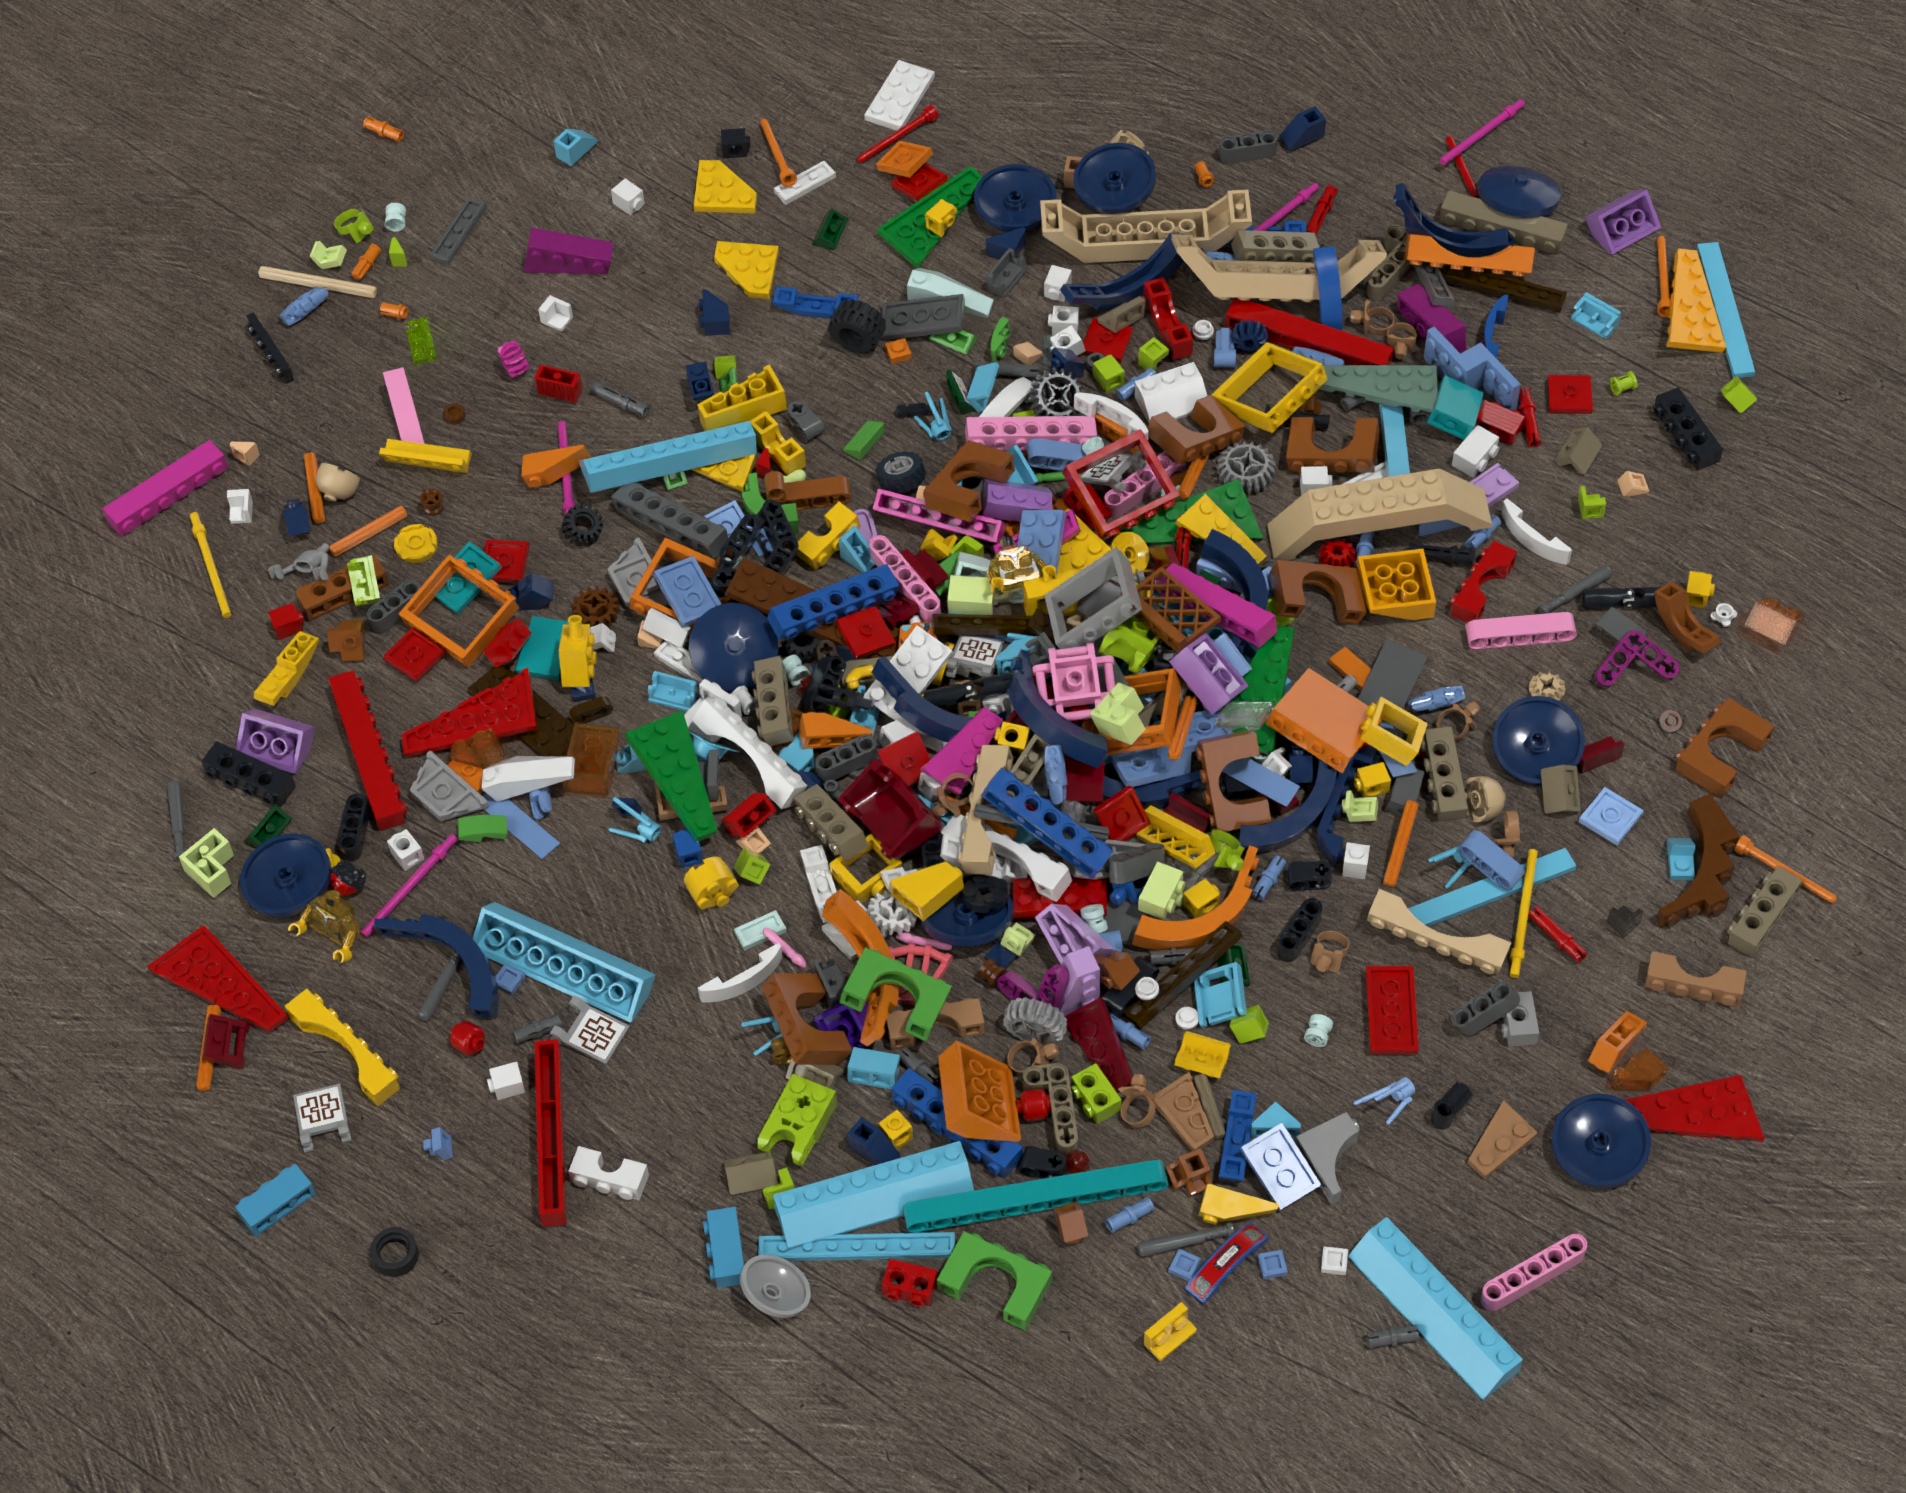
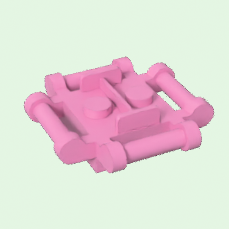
M1086 643L1087 646L1057 650L1055 648H1048L1050 663L1032 667L1033 675L1036 676L1039 694L1050 707L1056 708V712L1068 721L1090 719V713L1093 709L1064 713L1063 707L1094 703L1096 707L1115 687L1114 657L1110 655L1096 657L1093 643ZM1099 666L1104 667L1107 692H1100L1097 671ZM1046 673L1052 674L1055 699L1048 700L1045 681Z

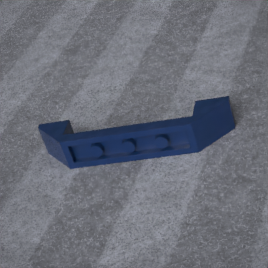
M1372 746L1359 750L1349 761L1344 772H1339L1317 829L1316 842L1329 864L1336 868L1339 860L1343 861L1346 847H1343L1344 837L1333 834L1336 825L1333 821L1335 817H1340L1342 811L1340 802L1342 799H1346V792L1349 791L1348 781H1353L1357 769L1379 763L1380 755H1377L1378 749Z

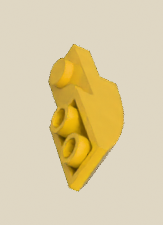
M299 631L276 658L277 665L254 691V699L274 706L281 697L287 698L307 668L316 650L319 638Z

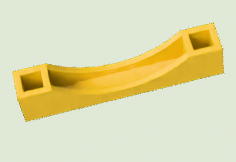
M306 988L285 1005L288 1017L303 1032L327 1036L344 1046L358 1064L359 1082L362 1091L377 1106L381 1105L400 1089L397 1073L391 1067L387 1069L383 1065L382 1058L376 1052L372 1054L368 1050L367 1043L361 1037L357 1039L353 1035L352 1028L346 1022L342 1024L338 1020L337 1013L332 1008L327 1009L323 1005L324 1001L317 993L312 994Z

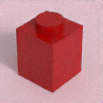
M293 603L268 611L278 641L293 636L299 631L304 632L301 623L305 622L301 610L296 611Z

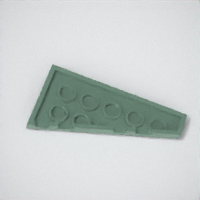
M1323 365L1328 380L1319 388L1320 390L1329 392L1338 390L1346 392V396L1354 397L1359 395L1365 397L1367 401L1397 408L1406 406L1412 408L1411 411L1418 413L1420 410L1432 412L1438 394L1436 365Z

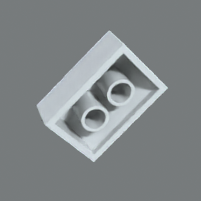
M1194 362L1135 381L1134 397L1148 423L1152 416L1166 411L1176 420L1190 416L1196 400L1207 396L1203 378Z

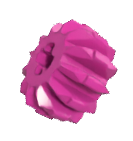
M512 340L498 347L499 358L509 376L513 378L528 371V361L516 341Z

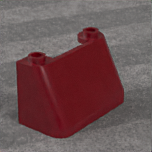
M876 759L872 760L838 798L843 805L841 809L849 817L852 818L854 815L859 818L881 842L880 846L882 849L880 852L889 860L892 858L898 860L938 834L945 827V824L896 772Z

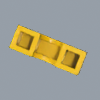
M766 411L750 421L756 434V444L762 450L765 448L769 449V457L786 475L806 467L804 449L792 437L785 440L780 433L779 424Z
M838 502L824 515L827 527L831 529L827 535L816 536L808 531L798 541L797 556L814 570L825 565L829 557L835 551L840 550L839 539L852 526L855 525L858 530L861 527L858 515L841 502Z

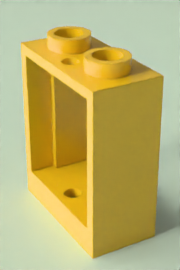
M1075 570L1058 573L1056 578L1049 575V581L1047 582L1043 580V577L1023 581V607L1026 616H1033L1036 608L1049 615L1046 600L1039 602L1037 600L1044 599L1045 594L1076 574ZM1079 600L1062 611L1063 617L1080 613L1076 610Z
M1380 697L1376 703L1372 702L1365 712L1368 716L1360 727L1363 730L1360 740L1408 766L1419 752L1428 723L1385 698ZM1379 718L1408 734L1406 741L1378 726Z
M873 833L865 838L868 848L847 861H844L839 856L829 863L830 873L834 880L855 901L858 900L861 904L873 896L871 889L875 883L882 879L881 871L861 885L846 869L849 865L872 849L889 865L882 871L900 868L903 864L901 858L889 860L880 852L882 849L880 846L881 842Z

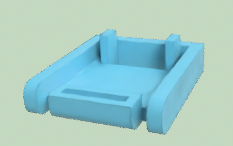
M1237 962L1205 971L1194 981L1199 1024L1202 1028L1208 1027V1020L1210 1025H1215L1238 1018V1012L1241 1016L1247 1015L1242 969ZM1226 976L1230 980L1210 986V980Z

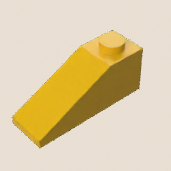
M1207 1184L1198 1216L1203 1217V1221L1207 1223L1217 1224V1221L1222 1223L1272 1214L1277 1211L1279 1204Z

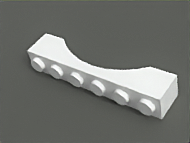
M718 697L705 699L692 721L706 735L725 737L738 744L747 752L757 766L764 782L766 794L781 809L795 806L794 797L804 792L807 788L801 776L793 772L787 766L786 761L778 757L772 751V748L757 736V733L749 728L742 721V718L727 706L724 700Z
M954 814L940 832L942 838L946 834L962 840L963 831L967 830L966 815L960 814V816ZM984 824L985 834L992 842L995 853L1019 864L1030 875L1035 883L1037 892L1057 902L1072 882L1069 868L1061 862L1056 863L1050 860L1043 853L1038 854L1032 851L1024 843L1018 844L1014 842L1008 835L999 834L990 826Z

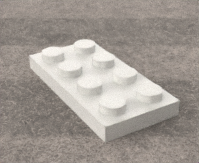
M898 60L864 115L865 121L896 131L905 126L935 78V71Z
M916 626L890 662L907 682L922 695L923 691L926 690L954 652L922 628ZM875 680L863 698L874 701V706L894 721L902 718L893 709L897 701L891 697L879 681Z

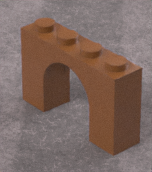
M1209 395L1196 400L1190 415L1207 433L1194 432L1185 428L1167 411L1152 416L1147 427L1149 431L1148 436L1180 465L1193 461L1198 457L1206 456L1211 452L1222 450L1227 446L1235 444V442L1238 443L1242 439L1245 425L1217 399Z
M1292 417L1286 455L1288 471L1301 472V467L1327 466L1328 472H1375L1380 434L1378 418H1356L1354 437L1351 443L1341 450L1327 452L1318 449L1314 445L1316 433L1314 418Z
M968 440L958 450L957 454L947 462L942 471L937 473L934 480L925 487L923 491L925 507L971 522L982 510L980 492L961 487L956 483L964 478L973 476L985 477L1005 483L1015 471L1013 454Z
M1277 560L1269 572L1277 616L1298 618L1306 606L1302 588L1304 584L1320 586L1331 595L1335 603L1338 622L1359 624L1367 613L1359 568Z
M1727 698L1723 704L1719 703L1716 706L1713 717L1711 719L1707 718L1703 722L1699 734L1694 733L1688 742L1689 746L1679 751L1675 758L1677 760L1675 770L1722 799L1735 783L1738 771L1713 756L1708 748V744L1717 738L1729 737L1742 742L1759 753L1771 739L1775 725L1732 699Z
M1250 729L1198 740L1199 747H1196V755L1198 761L1201 760L1203 767L1200 770V777L1202 783L1206 784L1207 791L1204 792V800L1206 805L1210 807V828L1213 827L1214 830L1217 829L1225 832L1240 829V825H1259L1271 822L1268 799L1264 796L1231 801L1224 798L1219 788V777L1227 764L1234 760L1260 755L1256 732Z
M773 973L763 984L762 990L795 1065L841 1064L852 1052L844 1031L817 1030L808 1025L797 1011L796 1006L815 1007L826 994L818 974Z

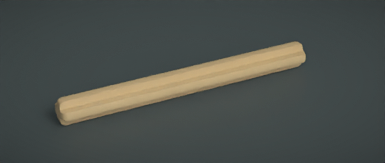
M260 266L258 271L259 277L314 288L319 287L330 291L375 298L377 294V287L267 266Z

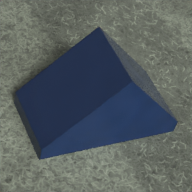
M1022 227L985 239L987 256L1000 259L1011 248L1014 250L1015 258L1017 259L1026 243L1025 228Z

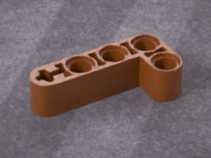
M778 471L769 472L764 476L767 500H776L781 505L796 503L797 511L835 506L838 502L845 505L852 499L849 479L844 476L784 483V476Z

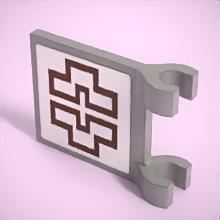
M1135 451L1133 455L1122 453L1099 467H1093L1085 471L1080 478L1084 483L1106 485L1118 492H1122L1127 485L1119 480L1129 466L1133 465L1135 468L1142 470L1148 463L1140 459L1143 455L1140 451Z
M960 635L953 651L954 653L947 662L946 676L955 678L958 666L982 671L981 674H983L982 678L992 676L996 666L995 658L1002 652L1004 642L976 635Z
M574 995L569 1002V1005H571L569 1010L579 1014L568 1033L555 1025L550 1032V1035H552L550 1040L558 1039L559 1044L566 1045L607 1065L629 1030V1025L589 1006L581 998Z
M340 1084L293 1095L300 1140L304 1153L314 1151L311 1138L313 1135L338 1129L342 1143L352 1141Z

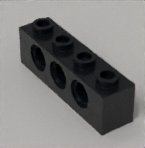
M1677 387L1657 395L1653 406L1654 414L1661 419L1666 431L1671 433L1677 446L1684 451L1688 462L1693 464L1697 471L1720 462L1723 451L1722 446L1680 388Z
M218 741L213 744L201 761L204 772L209 778H217L224 781L229 787H237L249 796L255 795L269 805L275 804L282 807L296 787L292 774Z

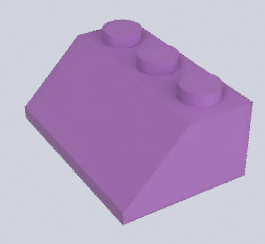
M1633 190L1585 216L1592 236L1610 254H1614L1662 228L1647 190Z
M984 478L982 516L1021 522L1023 510H1052V492L1048 487L1013 482L1000 483Z
M1206 633L1169 661L1176 673L1187 683L1188 688L1201 700L1203 707L1209 710L1212 715L1249 686Z
M254 708L242 713L236 750L280 770L297 774L311 749L315 726Z

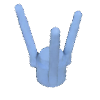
M1403 1077L1385 1088L1354 1101L1353 1104L1356 1106L1375 1098V1101H1379L1389 1095L1396 1101L1401 1100L1400 1105L1386 1121V1124L1389 1125L1403 1108L1412 1102L1411 1095L1415 1093V1087L1407 1077Z

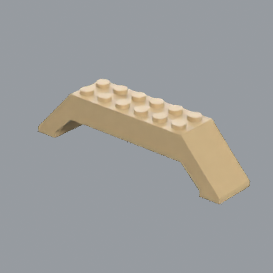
M1248 190L1227 191V195L1203 209L1127 212L1119 214L1081 215L1062 204L1061 199L1040 200L1043 236L1084 263L1147 260L1158 250L1169 233L1193 235L1197 246L1205 254L1207 251L1215 252L1232 240L1237 230H1246L1252 225Z
M1172 234L1171 236L1177 253L1218 299L1229 300L1230 297H1236L1245 301L1251 300V298L1271 301L1273 298L1285 302H1290L1292 299H1300L1303 302L1319 300L1317 271L1315 270L1314 263L1211 260L1197 246L1193 235ZM1358 240V245L1337 262L1341 299L1386 258L1387 253L1379 240Z
M1442 469L1310 489L1267 524L1273 559L1275 561L1294 560L1296 555L1317 540L1440 520H1451L1469 527L1470 531L1492 528L1485 490Z

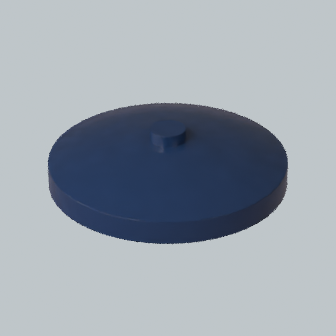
M1110 143L1093 149L1080 160L1074 172L1073 182L1077 197L1087 208L1103 214H1119L1140 206L1149 198L1156 185V170L1152 158L1143 149L1128 143Z
M1021 164L1005 165L989 171L980 179L974 192V204L979 217L989 226L1005 232L1022 227L1025 228V231H1029L1042 225L1040 200H1056V189L1052 180L1039 169Z
M1500 166L1487 170L1481 175L1477 188L1479 197L1489 207L1507 215L1525 218L1541 217L1550 214L1558 207L1561 196L1560 188L1550 177L1536 170L1519 166Z
M726 603L711 608L698 619L689 639V656L694 670L702 680L706 679L711 683L715 682L726 692H733L736 688L743 685L749 690L757 686L752 678V671H755L754 661L778 656V639L768 619L760 611L741 603Z
M1531 696L1515 701L1501 713L1494 727L1492 746L1498 764L1510 777L1524 784L1542 786L1541 769L1558 765L1577 766L1584 751L1585 736L1579 718L1567 705L1550 697Z
M295 833L276 836L259 845L245 861L240 875L242 894L248 904L262 915L282 918L299 914L313 906L326 892L331 880V860L324 847L310 836Z
M963 878V884L972 878ZM961 890L925 921L921 919L920 921L924 930L931 937L942 943L954 946H976L993 941L1005 933L1013 920V903L1009 896L1007 904L1002 909L996 910V908L989 909V913H977L965 906Z
M1608 1094L1586 1095L1569 1103L1558 1115L1552 1132V1150L1561 1169L1576 1182L1592 1188H1614L1634 1179L1644 1168L1651 1148L1649 1127L1642 1114L1624 1099Z

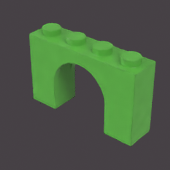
M865 947L843 989L840 1003L861 1012L871 992L876 987L883 984L902 986L911 993L915 1000V1008L908 1020L905 1032L927 1041L948 999L952 986L941 979L925 974L921 970L906 966L899 960H893L876 950Z
M964 1231L937 1279V1290L960 1300L970 1280L977 1272L990 1267L1001 1268L1010 1273L1017 1284L1003 1310L1004 1321L1026 1331L1052 1283V1271L1044 1264H1035L1028 1261L1022 1254H1013L1006 1251L1000 1244H991L976 1233L969 1234Z

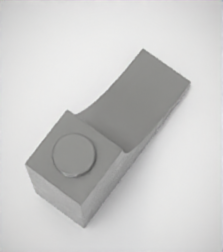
M1347 1112L1296 1136L1295 1141L1296 1146L1319 1180L1320 1188L1331 1205L1340 1202L1341 1189L1336 1180L1335 1166L1343 1152L1351 1145L1357 1143L1360 1131L1357 1121L1354 1118L1351 1119Z

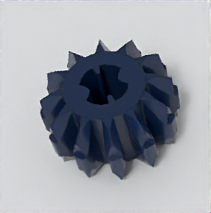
M1241 320L1240 323L1235 324L1232 332V342H1234L1235 347L1241 348V351L1247 350L1249 353L1253 350L1257 352L1268 340L1265 324H1259V320Z

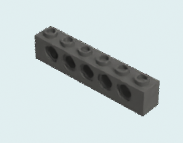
M639 483L622 485L611 496L617 512L712 559L719 555L720 549L728 539L727 530L721 524H715L705 516H699L689 508H683L673 500H668L657 492L644 488Z

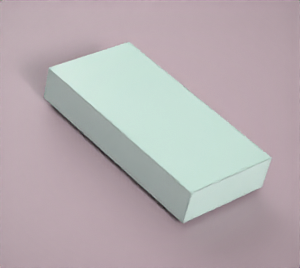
M776 910L734 929L744 951L769 940L765 936L763 928H769L777 935L787 932Z

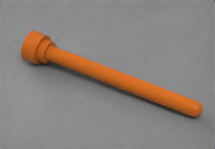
M762 119L760 125L781 170L779 175L781 183L786 187L793 186L797 182V176L794 170L788 168L767 119Z
M1659 236L1657 238L1661 300L1657 304V311L1660 316L1669 317L1671 299L1669 297L1666 240L1664 236Z
M1742 835L1734 849L1737 853L1741 855L1750 854L1773 869L1779 866L1802 879L1801 886L1830 903L1836 902L1837 897L1835 894L1754 847V843L1751 842L1752 839Z

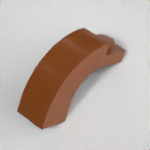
M1671 581L1654 591L1657 609L1665 626L1677 642L1690 652L1696 649L1704 654L1721 643L1720 636L1705 628L1696 620L1689 608L1685 589Z

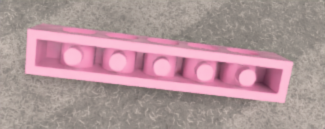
M1088 416L966 417V442L970 440L1002 451H1007L1014 445H1017L1020 451L1026 450V443L1035 438L1083 445L1090 438L1097 437L1095 416L1092 418Z

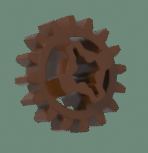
M596 586L595 590L587 587L586 593L579 591L580 597L574 596V603L571 604L572 615L581 616L583 624H590L591 627L601 623L611 626V619L617 620V613H620L618 598H615L613 591L608 593L606 587L602 591L599 590V586Z

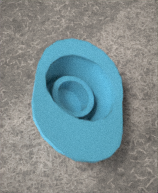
M689 731L693 735L692 743L698 762L708 761L709 750H718L719 760L727 750L740 752L718 743H710L708 740Z

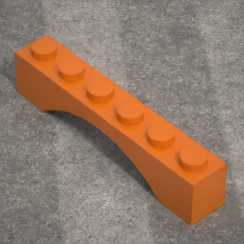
M1407 234L1404 259L1410 260L1409 264L1422 265V261L1430 262L1432 267L1442 268L1443 264H1451V269L1463 270V266L1472 267L1471 271L1484 272V268L1492 269V273L1504 274L1505 270L1513 271L1512 275L1525 277V273H1532L1535 248L1510 245L1492 255L1463 257L1446 250L1431 236Z

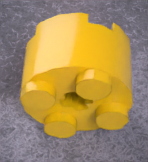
M721 857L706 858L703 860L705 864L697 869L691 867L683 880L687 890L701 910L716 905L718 907L725 906L730 901L729 897L739 886L732 871Z

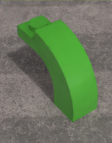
M757 473L748 474L749 482L745 483L746 492H742L743 506L746 515H757L766 500L759 493ZM796 503L781 505L794 534H798L799 525Z

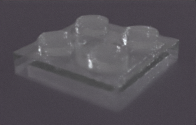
M1228 702L1216 718V727L1225 728V730H1235L1237 728L1257 730L1262 727L1273 710V702Z

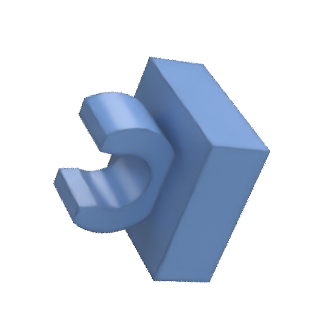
M440 1127L432 1129V1138L423 1141L424 1150H429L430 1155H438L443 1160L453 1158L451 1135Z

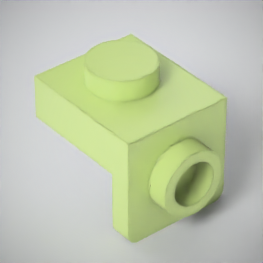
M316 241L310 257L321 270L341 266L347 250L343 245L326 248L320 241Z
M1352 790L1347 791L1346 799L1342 800L1343 813L1347 814L1349 822L1376 821L1378 799L1377 797L1354 798Z
M1016 922L1012 928L1008 927L1000 944L1021 956L1034 941L1036 934Z

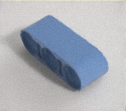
M1039 438L1031 439L1026 443L1028 464L1036 468L1064 471L1066 465L1086 456L1082 449L1083 445Z
M1473 830L1458 847L1460 854L1503 890L1511 891L1525 874L1524 868L1480 831Z

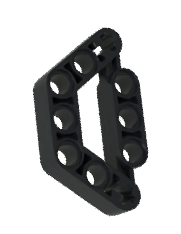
M773 499L767 500L757 515H745L720 549L716 561L718 570L714 573L711 587L717 596L727 597L725 593L737 570L735 569L753 544L762 528L773 549L763 566L784 575L794 561L799 544L778 501Z

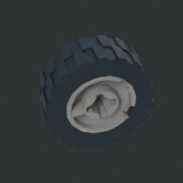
M911 451L890 454L883 458L876 467L880 487L886 491L898 494L908 492L917 488L925 480L926 472L922 459L919 457V454Z

